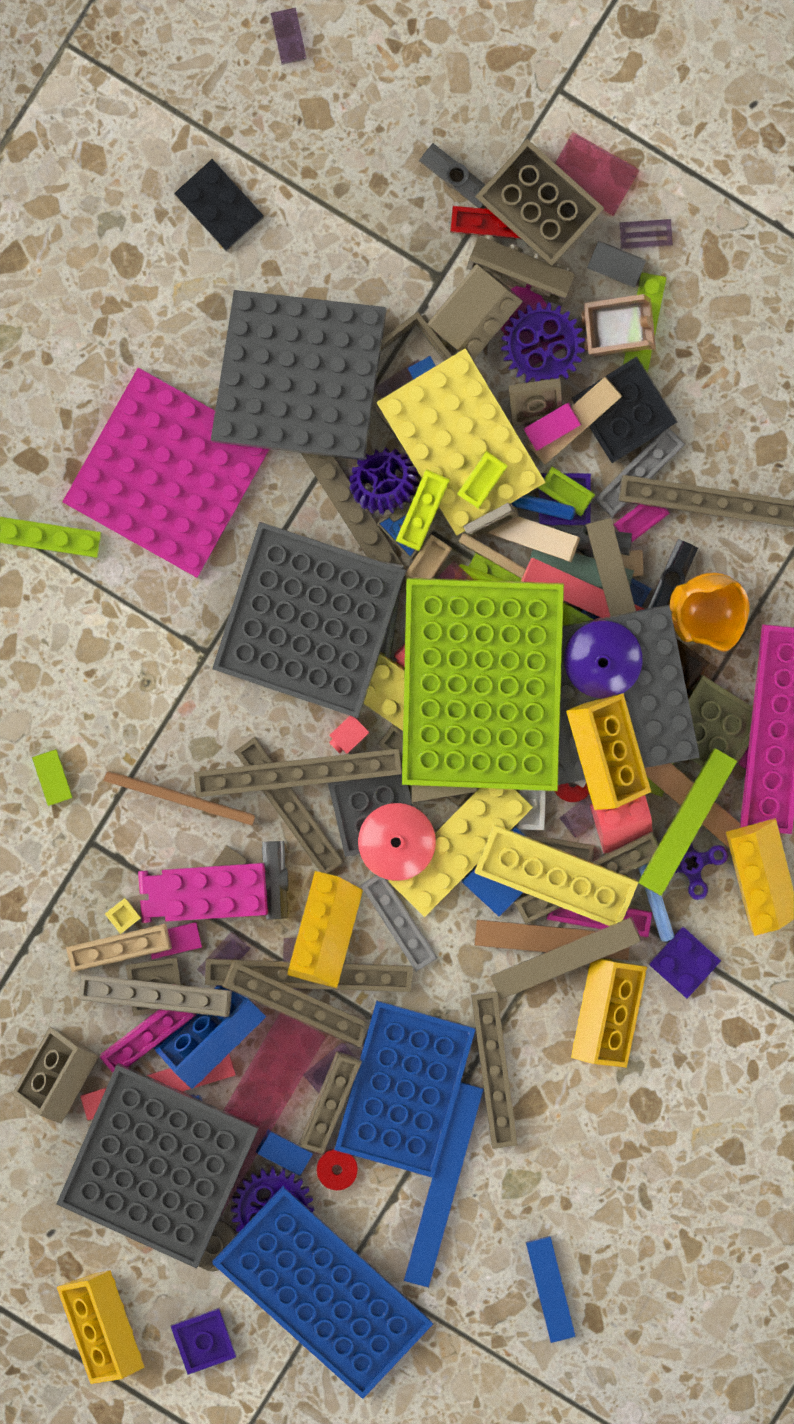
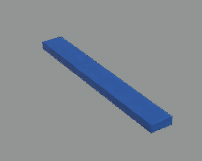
M463 1082L460 1083L435 1175L431 1179L405 1273L404 1281L429 1288L484 1090L481 1087Z

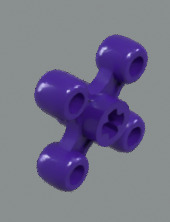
M691 843L675 873H684L688 877V894L691 898L702 900L707 896L708 886L701 878V871L708 864H724L728 859V851L724 846L714 845L706 852H698ZM717 850L722 852V857L719 860L714 858V853ZM692 855L695 856L694 862L697 863L694 868L690 866V869H687V863L684 862L686 857L691 858ZM697 885L702 887L700 894L694 893V888Z

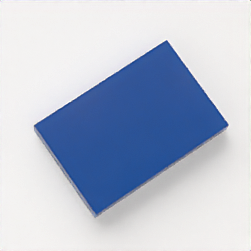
M516 826L511 830L513 832L526 836ZM475 866L465 876L462 883L500 917L523 892L476 874Z

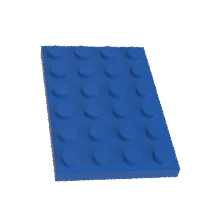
M376 1000L360 1056L362 1063L351 1088L334 1150L434 1178L476 1028Z

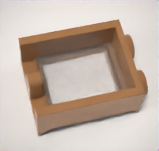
M645 294L584 303L585 311L581 313L582 323L586 326L587 336H584V347L591 356L597 358L599 356L640 350H656L651 298Z

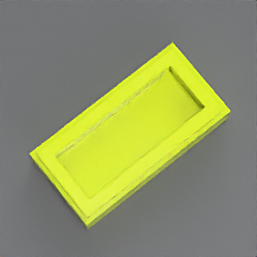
M486 451L457 495L479 509L508 465Z

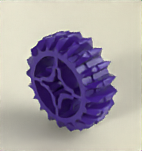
M385 447L384 451L379 453L375 448L374 455L370 456L366 453V459L358 460V467H352L353 475L349 476L350 490L354 495L355 501L358 504L360 503L364 510L369 508L372 514L379 510V513L384 515L386 510H389L394 514V508L399 507L403 510L404 502L411 503V495L416 494V487L419 486V473L411 459H408L404 452L400 454L395 448L390 453L389 449ZM396 470L403 473V479H399L395 475ZM366 483L371 484L373 487L372 493L365 489Z

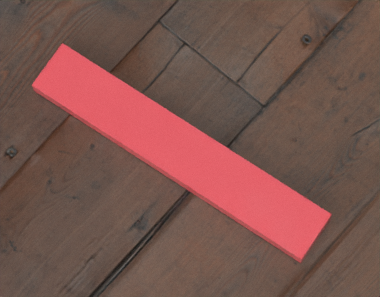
M535 558L530 559L521 582L564 583L565 602L600 618L610 616L604 590ZM635 605L636 611L644 610V608Z
M230 1053L194 1088L235 1076L236 1073ZM171 1068L146 1075L182 1092L191 1089ZM107 1087L80 1095L87 1120L94 1118Z

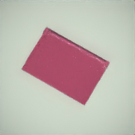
M572 132L555 162L559 168L603 206L604 211L613 216L640 171L638 168Z

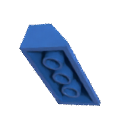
M217 985V986L214 988V989H220V990H229V989L224 988V987H222V986H220V985ZM232 991L229 1017L196 1013L195 1017L153 1049L172 1071L193 1089L266 1016L249 998Z

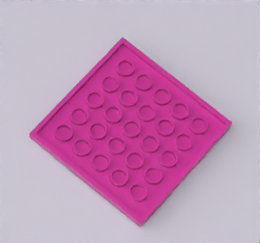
M137 368L62 502L198 578L270 449L213 443L211 441L215 410L144 370Z

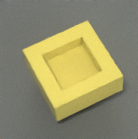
M126 897L105 913L120 934L141 918Z

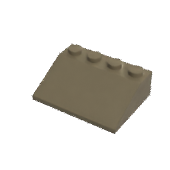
M528 139L525 140L475 196L476 199L551 266L579 239L604 210L603 206Z

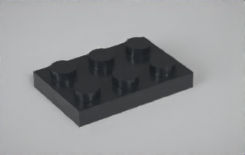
M213 159L174 193L226 252L264 218V215Z

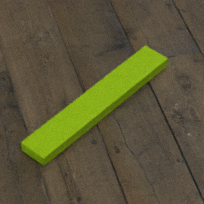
M713 748L638 881L640 885L662 896L737 763L735 759Z

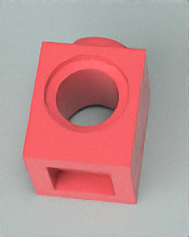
M349 716L329 735L332 738L329 743L339 754L343 750L348 754L369 732L355 717Z

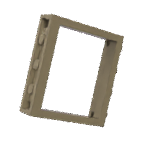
M418 311L382 339L381 352L416 325L443 361L452 357L447 350L450 347L448 342L440 335L436 336L427 324L430 319L425 314L421 316ZM375 392L372 407L379 415V417L383 420V422L386 424V426L390 429V431L393 433L396 439L399 441L390 424L388 423L387 419L385 418L384 414L382 413L381 409L379 408L378 404L376 403L381 399Z

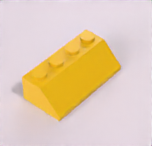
M624 693L586 702L566 711L594 810L618 808L651 792Z
M776 819L727 831L726 836L748 924L754 936L781 929L794 920V890Z
M315 871L287 975L333 988L338 987L363 893L361 888L341 877Z
M606 958L590 963L571 1058L591 1064L627 1068L647 971L646 966Z
M111 1270L93 1273L57 1286L90 1384L123 1379L144 1368L141 1353L134 1339L133 1330L128 1322Z

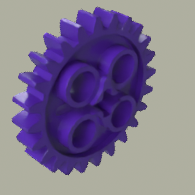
M538 302L536 310L527 305L526 314L518 310L517 315L519 319L517 320L513 317L509 319L513 327L505 326L504 328L509 333V336H502L501 338L503 342L508 343V345L501 347V351L509 353L503 360L504 362L512 361L508 370L517 369L516 378L525 375V383H528L531 378L534 379V382L540 380L558 379L560 375L567 380L569 378L567 370L571 372L576 371L572 363H581L582 361L576 355L585 351V349L578 347V344L583 343L585 338L577 337L582 332V328L574 329L573 327L577 319L569 321L567 319L570 314L569 311L563 315L560 314L561 306H558L555 311L551 310V303L547 304L546 309H542L540 302ZM546 322H553L557 326V332L551 335L547 334L543 329V325ZM523 331H528L533 335V341L529 344L522 343L519 339V334ZM560 335L564 336L563 340L548 344L546 351L540 347L527 354L521 353L524 349L537 346L539 339L547 342ZM555 346L564 347L567 353L566 357L556 358L553 355V348ZM532 355L541 357L542 366L539 368L530 366L529 357Z
M274 1166L271 1167L268 1174H266L264 1168H261L260 1176H257L252 1171V1180L249 1181L243 1178L245 1187H236V1191L240 1196H232V1201L238 1204L231 1206V1212L238 1213L232 1217V1222H240L236 1226L237 1232L241 1231L250 1222V1216L253 1213H258L282 1186L290 1191L310 1211H315L314 1206L308 1205V1203L313 1201V1196H305L310 1191L309 1186L301 1188L303 1179L299 1178L294 1181L295 1173L291 1172L286 1176L285 1168L283 1167L279 1174L275 1173ZM261 1188H267L271 1191L270 1195L264 1199L259 1198L256 1193ZM257 1202V1204L262 1206H252L250 1203Z

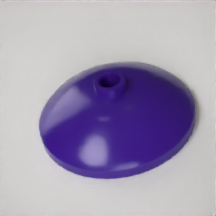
M599 620L582 626L571 636L565 649L564 666L568 678L579 691L595 698H608L626 692L636 682L642 668V651L637 638L625 626L613 621ZM606 658L608 664L602 667L598 664V660Z

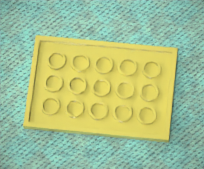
M466 348L376 402L420 476L423 477L425 470L428 469L450 479L439 507L456 536L465 531L464 525L508 502H514L546 483ZM488 451L507 464L508 467L478 509L457 495V493L485 452Z

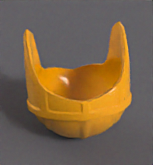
M715 572L705 573L692 578L685 584L676 586L670 599V610L672 612L674 630L682 641H693L711 646L720 651H729L736 645L745 631L749 615V599L741 584L730 576Z

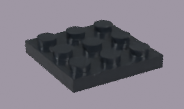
M638 356L605 376L621 393L622 397L589 426L611 463L616 462L678 422ZM602 379L573 396L571 399L574 404Z

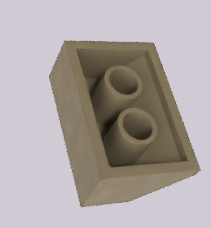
M476 264L427 324L458 351L466 348L474 361L523 301L506 284Z
M49 1027L12 1094L40 1116L62 1124L99 1056L85 1045Z

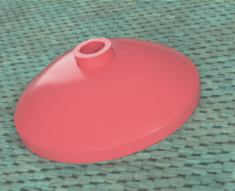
M392 803L377 808L365 819L359 832L358 846L362 860L374 874L387 880L400 881L418 875L429 865L435 852L436 837L433 826L424 813L411 805ZM394 837L401 840L399 847L392 846L391 840Z

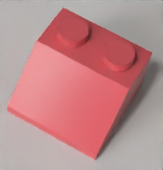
M645 795L614 809L594 810L593 804H590L604 854L612 852L652 831V817Z

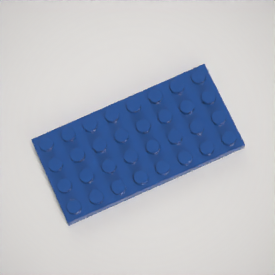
M284 1186L212 1261L216 1268L362 1399L433 1325V1322Z

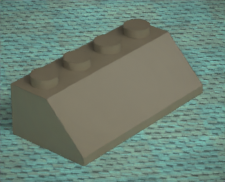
M490 235L478 237L467 265V269L472 270L478 264L501 282L511 287L519 286L525 288L526 284L531 285V291L541 295L544 300L561 307L575 276L571 272V268L565 265L557 264L556 266H551L540 255L533 254V256L524 254L523 249L518 246L509 244L507 247L501 245L497 238Z

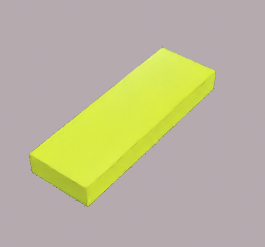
M428 469L425 470L396 542L420 551L450 481L449 478Z

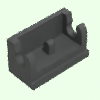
M598 240L587 268L635 288L646 259Z

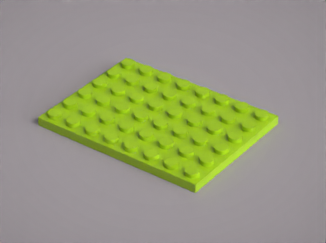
M407 578L402 785L558 790L564 583Z

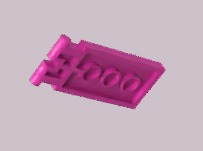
M264 863L162 870V875L151 876L148 875V871H138L139 893L149 895L148 900H140L142 923L152 922V917L165 916V921L268 915Z

